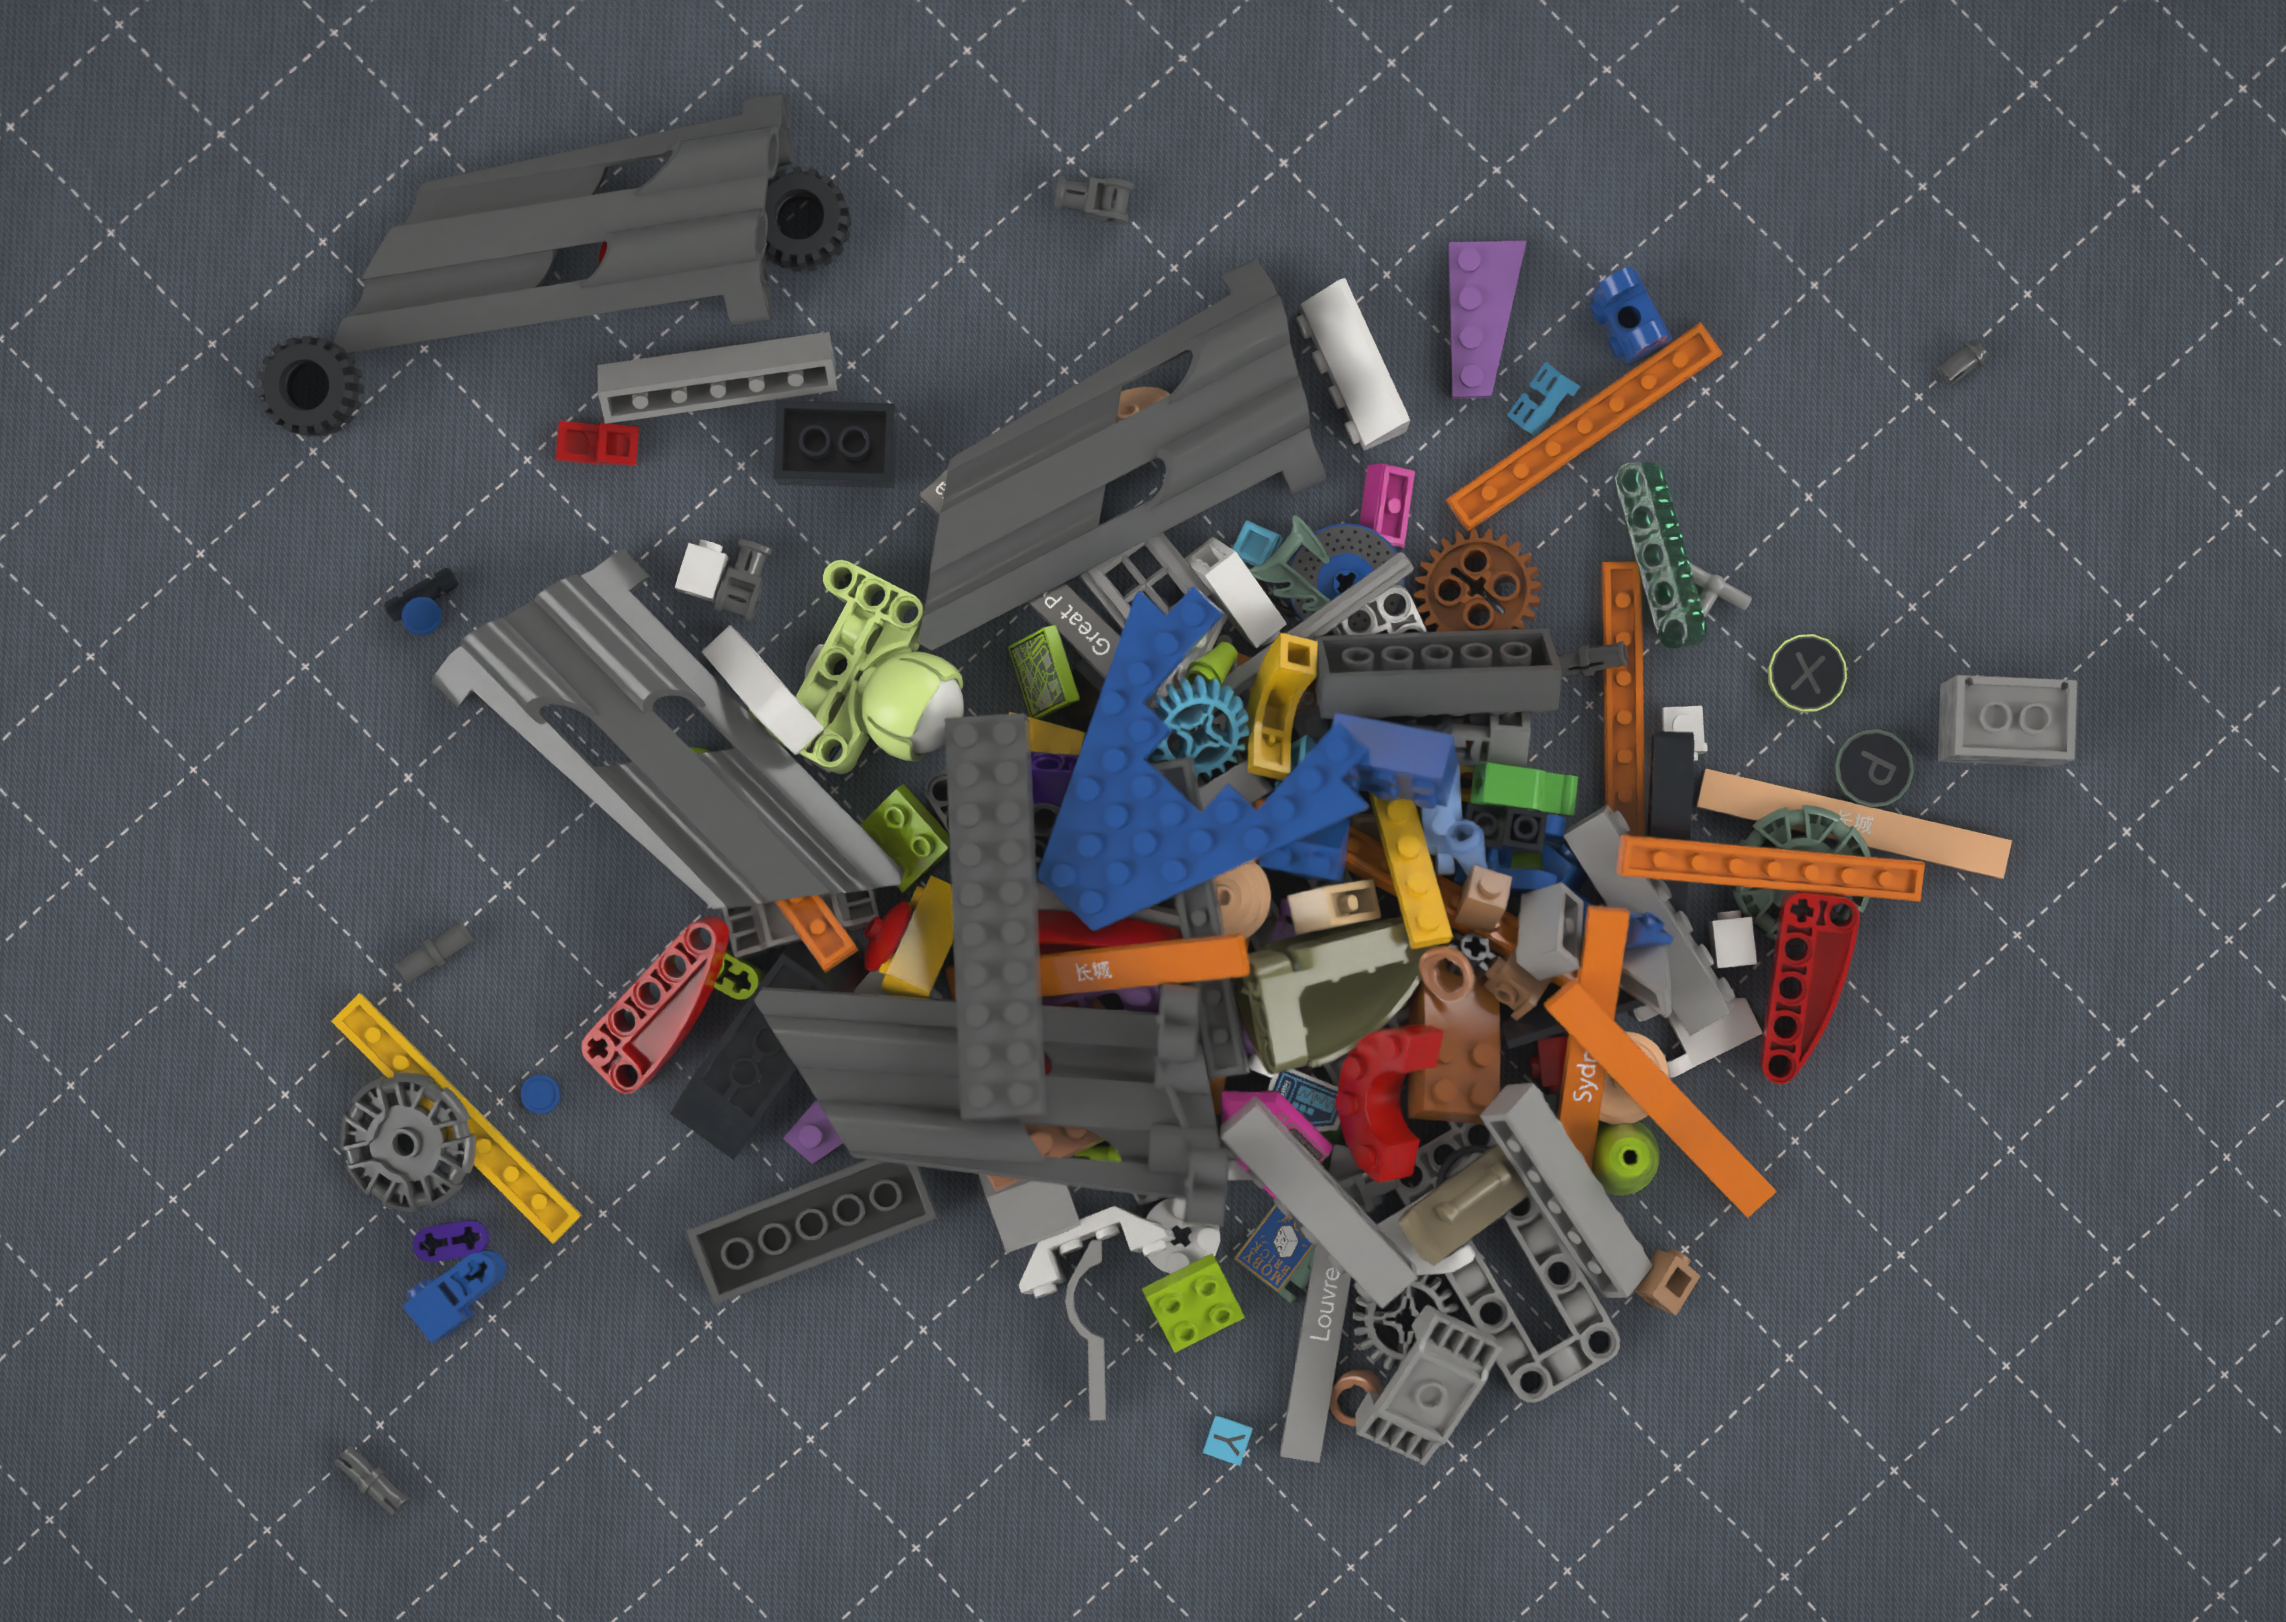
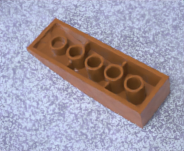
M1450 926L1452 936L1456 932L1460 933L1463 936V938L1466 936L1465 934ZM1448 942V943H1443V944H1438V946H1448V945H1450L1449 942ZM1489 948V953L1494 954L1496 958V952ZM1444 958L1437 966L1440 972L1439 979L1447 990L1457 992L1463 986L1464 981H1462L1461 977L1447 971L1449 968L1448 959ZM1474 975L1473 987L1464 999L1453 1003L1442 1001L1427 988L1422 979L1409 997V1025H1432L1444 1030L1436 1067L1408 1072V1118L1484 1124L1480 1115L1500 1093L1499 1001L1492 992L1483 986L1488 979L1485 975L1481 979Z

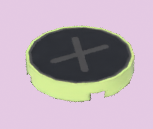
M1814 634L1797 635L1783 642L1772 654L1767 668L1768 684L1772 692H1774L1775 696L1786 708L1800 713L1817 712L1831 705L1841 695L1847 680L1846 662L1840 650L1828 639Z

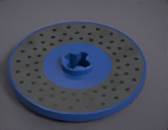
M1341 523L1324 527L1314 533L1330 559L1328 564L1323 563L1304 545H1301L1295 552L1290 567L1332 601L1347 590V588L1342 592L1337 590L1340 583L1336 578L1340 573L1345 576L1350 572L1354 573L1355 576L1352 582L1355 584L1396 555L1397 552L1389 541L1376 531L1358 524ZM1405 578L1400 580L1395 585H1399L1404 588ZM1396 593L1387 596L1383 604L1384 609L1390 614H1395L1403 596ZM1290 598L1294 611L1302 621L1315 613L1304 610L1301 606L1303 603L1313 601V598ZM1358 610L1348 618V625L1357 631L1364 630L1370 624V616L1362 610ZM1330 630L1324 636H1334L1335 634Z

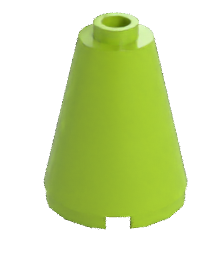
M1603 1121L1599 1122L1591 1172L1603 1185L1605 1192L1608 1194L1629 1195L1640 1191L1650 1183L1658 1169L1660 1153L1654 1135L1639 1121L1631 1124L1621 1123L1616 1125ZM1626 1150L1631 1152V1160L1628 1165L1624 1163L1622 1158Z

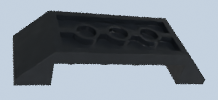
M803 941L792 942L781 954L691 1078L670 1114L735 1160L756 1131L759 1121L798 1069L755 1003V997L762 987L854 993L857 986L870 973L865 969V962L852 954L825 973Z

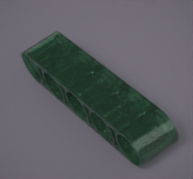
M1653 461L1625 463L1618 469L1615 483L1657 636L1660 642L1670 649L1698 645L1706 636L1707 625L1665 473L1662 467ZM1639 472L1641 473L1643 480L1641 487L1638 483ZM1649 510L1653 514L1652 524H1650L1648 519ZM1660 547L1664 555L1662 562L1659 558L1658 553ZM1670 585H1671V586L1673 587V589H1674V597H1673V600L1671 599V597H1670V595H1669V587H1670ZM1680 623L1684 626V637L1680 633Z

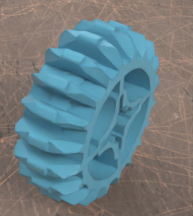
M1197 675L1194 684L1190 685L1188 680L1182 677L1180 680L1181 688L1175 690L1171 684H1167L1166 690L1168 695L1166 697L1155 694L1154 700L1158 708L1149 707L1170 728H1173L1176 734L1180 735L1178 740L1180 743L1179 750L1176 751L1171 748L1165 739L1150 757L1155 762L1193 757L1196 776L1198 777L1199 773H1203L1205 779L1211 780V770L1217 768L1220 773H1225L1226 767L1224 763L1227 760L1231 763H1237L1238 757L1234 750H1246V744L1241 738L1249 736L1250 730L1244 724L1248 721L1249 716L1246 710L1241 709L1243 707L1241 698L1239 696L1233 697L1234 692L1230 686L1225 685L1220 688L1219 681L1214 678L1206 685L1203 677ZM1193 705L1192 708H1190L1189 710L1183 712L1181 711L1182 709ZM1214 706L1225 713L1224 731L1218 729L1216 724L1212 723ZM1197 725H1202L1201 730L1197 731ZM1195 727V733H1190L1189 730ZM1211 746L1207 750L1200 752L1203 748Z

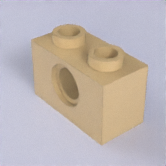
M1373 879L1326 886L1288 896L1291 909L1290 914L1296 935L1381 918Z

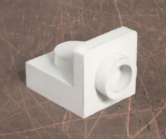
M1663 707V731L1693 732L1694 761H1698V754L1707 752V743H1704L1703 707Z

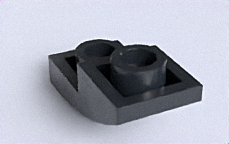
M1468 803L1466 820L1472 821L1483 830L1485 849L1524 853L1542 852L1548 813L1510 806L1508 810Z

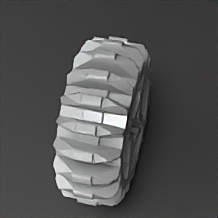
M1428 1274L1418 1275V1279L1402 1291L1398 1306L1391 1311H1375L1377 1303L1374 1300L1368 1303L1363 1297L1358 1296L1355 1302L1366 1307L1365 1313L1353 1312L1352 1314L1353 1319L1364 1320L1365 1326L1354 1328V1334L1357 1336L1367 1333L1369 1338L1362 1341L1359 1346L1362 1350H1366L1372 1345L1376 1347L1370 1356L1373 1362L1379 1360L1382 1354L1387 1357L1383 1367L1390 1370L1394 1359L1399 1360V1368L1408 1355L1414 1334L1413 1326L1410 1324L1411 1328L1406 1330V1338L1404 1340L1402 1325L1393 1319L1385 1318H1396L1397 1313L1402 1314L1400 1310L1406 1309L1407 1299L1410 1314L1418 1317L1420 1312L1416 1310L1414 1305V1287L1425 1291L1434 1301L1437 1310L1446 1314L1458 1310L1456 1303L1445 1305L1443 1300L1452 1295V1291L1449 1288L1441 1291L1439 1294L1437 1293L1436 1289L1442 1282V1279L1439 1277H1435L1428 1285L1425 1283ZM1373 1323L1390 1325L1396 1329L1398 1351L1390 1349L1379 1340Z

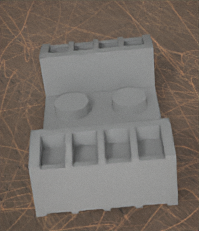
M873 890L820 895L844 929L848 928L850 932L866 928L874 916L879 917ZM775 902L723 909L735 958L745 960L770 954V949L802 941Z
M1426 1305L1412 1324L1417 1341L1383 1393L1379 1395L1369 1390L1356 1412L1357 1435L1387 1447L1391 1451L1400 1453L1404 1457L1415 1460L1424 1466L1438 1447L1446 1443L1486 1383L1488 1373L1503 1348L1494 1336L1429 1305Z

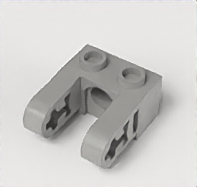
M1506 712L1500 715L1469 713V715L1465 714L1462 716L1431 714L1451 717L1453 720V733L1451 735L1454 738L1459 765L1474 766V764L1488 762L1523 768L1527 767L1531 733L1530 712ZM1466 740L1470 741V749H1465Z

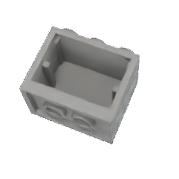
M1957 675L1941 683L1938 762L2057 767L2075 760L2077 680ZM1968 679L1970 684H1965V680Z

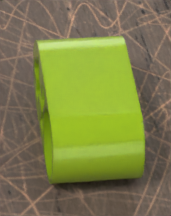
M726 949L714 988L734 999H749L765 978V974L758 966L747 960L735 958L734 953ZM729 972L735 975H747L749 973L747 980L752 983L751 988L740 990L742 983L733 977L726 976Z

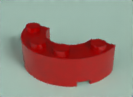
M1414 1024L1370 1033L1356 1044V1048L1349 1052L1343 1062L1338 1084V1095L1335 1099V1107L1339 1114L1341 1129L1347 1146L1355 1159V1163L1377 1183L1405 1178L1413 1174L1420 1140L1409 1130L1403 1119L1400 1106V1090L1405 1075L1408 1072L1436 1067L1444 1030L1427 1024Z

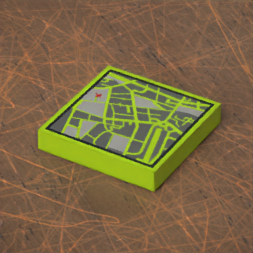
M1056 625L1044 627L1008 646L1030 718H1044L1079 700L1076 685Z

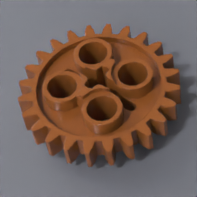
M1472 528L1470 539L1465 540L1462 534L1457 531L1455 544L1451 545L1443 538L1441 542L1444 551L1440 553L1430 549L1429 553L1434 562L1432 564L1421 562L1420 564L1421 569L1427 576L1416 577L1415 582L1418 586L1425 589L1415 592L1414 597L1416 601L1426 602L1417 608L1419 615H1431L1424 622L1426 630L1438 627L1436 632L1526 629L1523 620H1536L1535 613L1529 607L1541 606L1540 598L1532 594L1541 591L1542 585L1541 582L1530 580L1539 575L1538 568H1526L1532 561L1531 554L1526 553L1518 556L1522 549L1521 543L1518 541L1508 547V536L1506 533L1502 534L1495 541L1492 529L1486 531L1484 538H1479L1476 529ZM1473 558H1482L1487 562L1485 568L1479 572L1467 570L1466 565ZM1457 569L1476 589H1481L1484 586L1488 599L1504 608L1505 613L1499 614L1481 595L1476 594L1472 596L1469 585L1460 578L1453 576L1451 571ZM1503 582H1511L1516 585V590L1510 596L1502 597L1495 593L1498 585ZM1447 587H1457L1461 590L1459 597L1454 601H1444L1440 598L1442 591ZM1485 611L1490 614V619L1482 626H1475L1470 623V618L1475 612Z

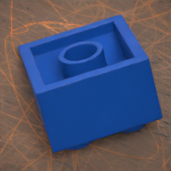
M1344 819L1260 857L1259 866L1267 872L1335 885L1343 884L1350 820Z

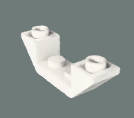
M1113 1206L1080 1219L1081 1225L1070 1231L1038 1242L1019 1283L1021 1293L1034 1294L1035 1298L1045 1297L1057 1292L1056 1285L1067 1280L1056 1251L1060 1250L1061 1255L1072 1253L1084 1247L1082 1241L1096 1236L1097 1240L1111 1238L1120 1233L1118 1229L1120 1226L1123 1228L1130 1251L1143 1252L1145 1257L1166 1250L1165 1243L1175 1239L1173 1231L1128 1210Z

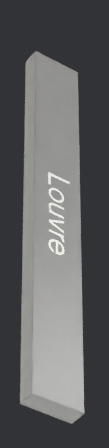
M1332 1144L1334 1148L1331 1151L1328 1173L1335 1180L1358 1170L1360 1172L1363 1170L1355 1163V1159L1348 1146ZM1321 1243L1315 1246L1280 1449V1457L1320 1463L1351 1275L1348 1272L1342 1275L1327 1258L1330 1253Z

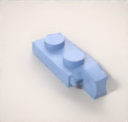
M1459 764L1456 768L1447 807L1438 805L1434 809L1420 807L1421 826L1430 855L1435 856L1436 876L1454 874V857L1446 848L1445 840L1448 829L1456 822L1462 821Z

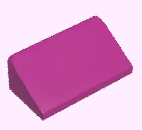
M1387 464L1368 465L1359 525L1376 531L1389 541L1393 547L1404 548L1415 471Z

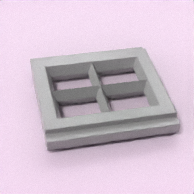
M1163 532L1079 576L1122 632L1131 609L1128 603L1134 599L1139 591H1146L1153 602L1166 614L1175 607L1173 605L1171 608H1168L1151 587V585L1167 573L1184 594L1192 587H1196L1206 597L1211 595L1209 589ZM1144 544L1162 566L1160 570L1148 579L1143 577L1128 558V556ZM1120 562L1126 566L1140 584L1124 597L1105 575Z

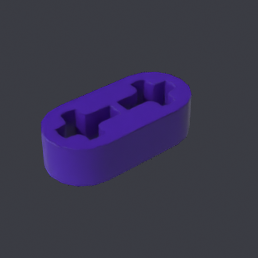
M477 1220L426 1227L415 1235L413 1250L415 1255L425 1262H438L467 1257L470 1254L484 1251L489 1244L490 1234L488 1228ZM467 1227H472L473 1233L480 1232L481 1240L475 1242V1249H470L468 1243L455 1244L454 1237L467 1234ZM429 1233H433L434 1239L447 1238L448 1246L436 1248V1255L431 1256L429 1249L423 1250L422 1242L428 1240Z

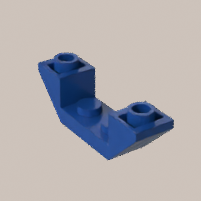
M1563 842L1562 845L1545 843L1542 847L1543 871L1556 875L1557 883L1562 882L1583 901L1582 935H1584L1588 905L1592 906L1593 902L1587 896L1577 891L1588 874L1568 843ZM1647 911L1643 914L1630 912L1625 949L1669 945L1674 937L1663 929L1665 923L1656 915Z

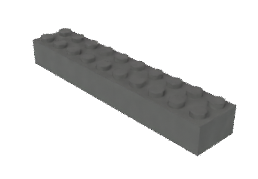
M1025 713L945 718L961 1119L970 1122L1047 1118L1030 721Z

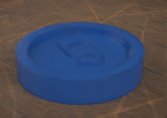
M418 597L410 600L404 606L401 615L405 628L410 633L419 636L434 632L442 620L438 604L427 597Z
M547 1075L532 1076L525 1081L521 1088V1101L526 1109L536 1114H545L556 1108L561 1098L558 1083Z

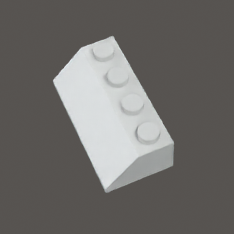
M1340 279L1301 303L1299 310L1301 315L1296 317V320L1304 338L1311 337L1317 348V351L1313 352L1312 355L1320 373L1328 372L1333 386L1329 387L1328 390L1336 408L1344 407L1350 420L1344 424L1352 443L1357 444L1360 442L1363 451L1405 433L1410 423V418L1346 279Z

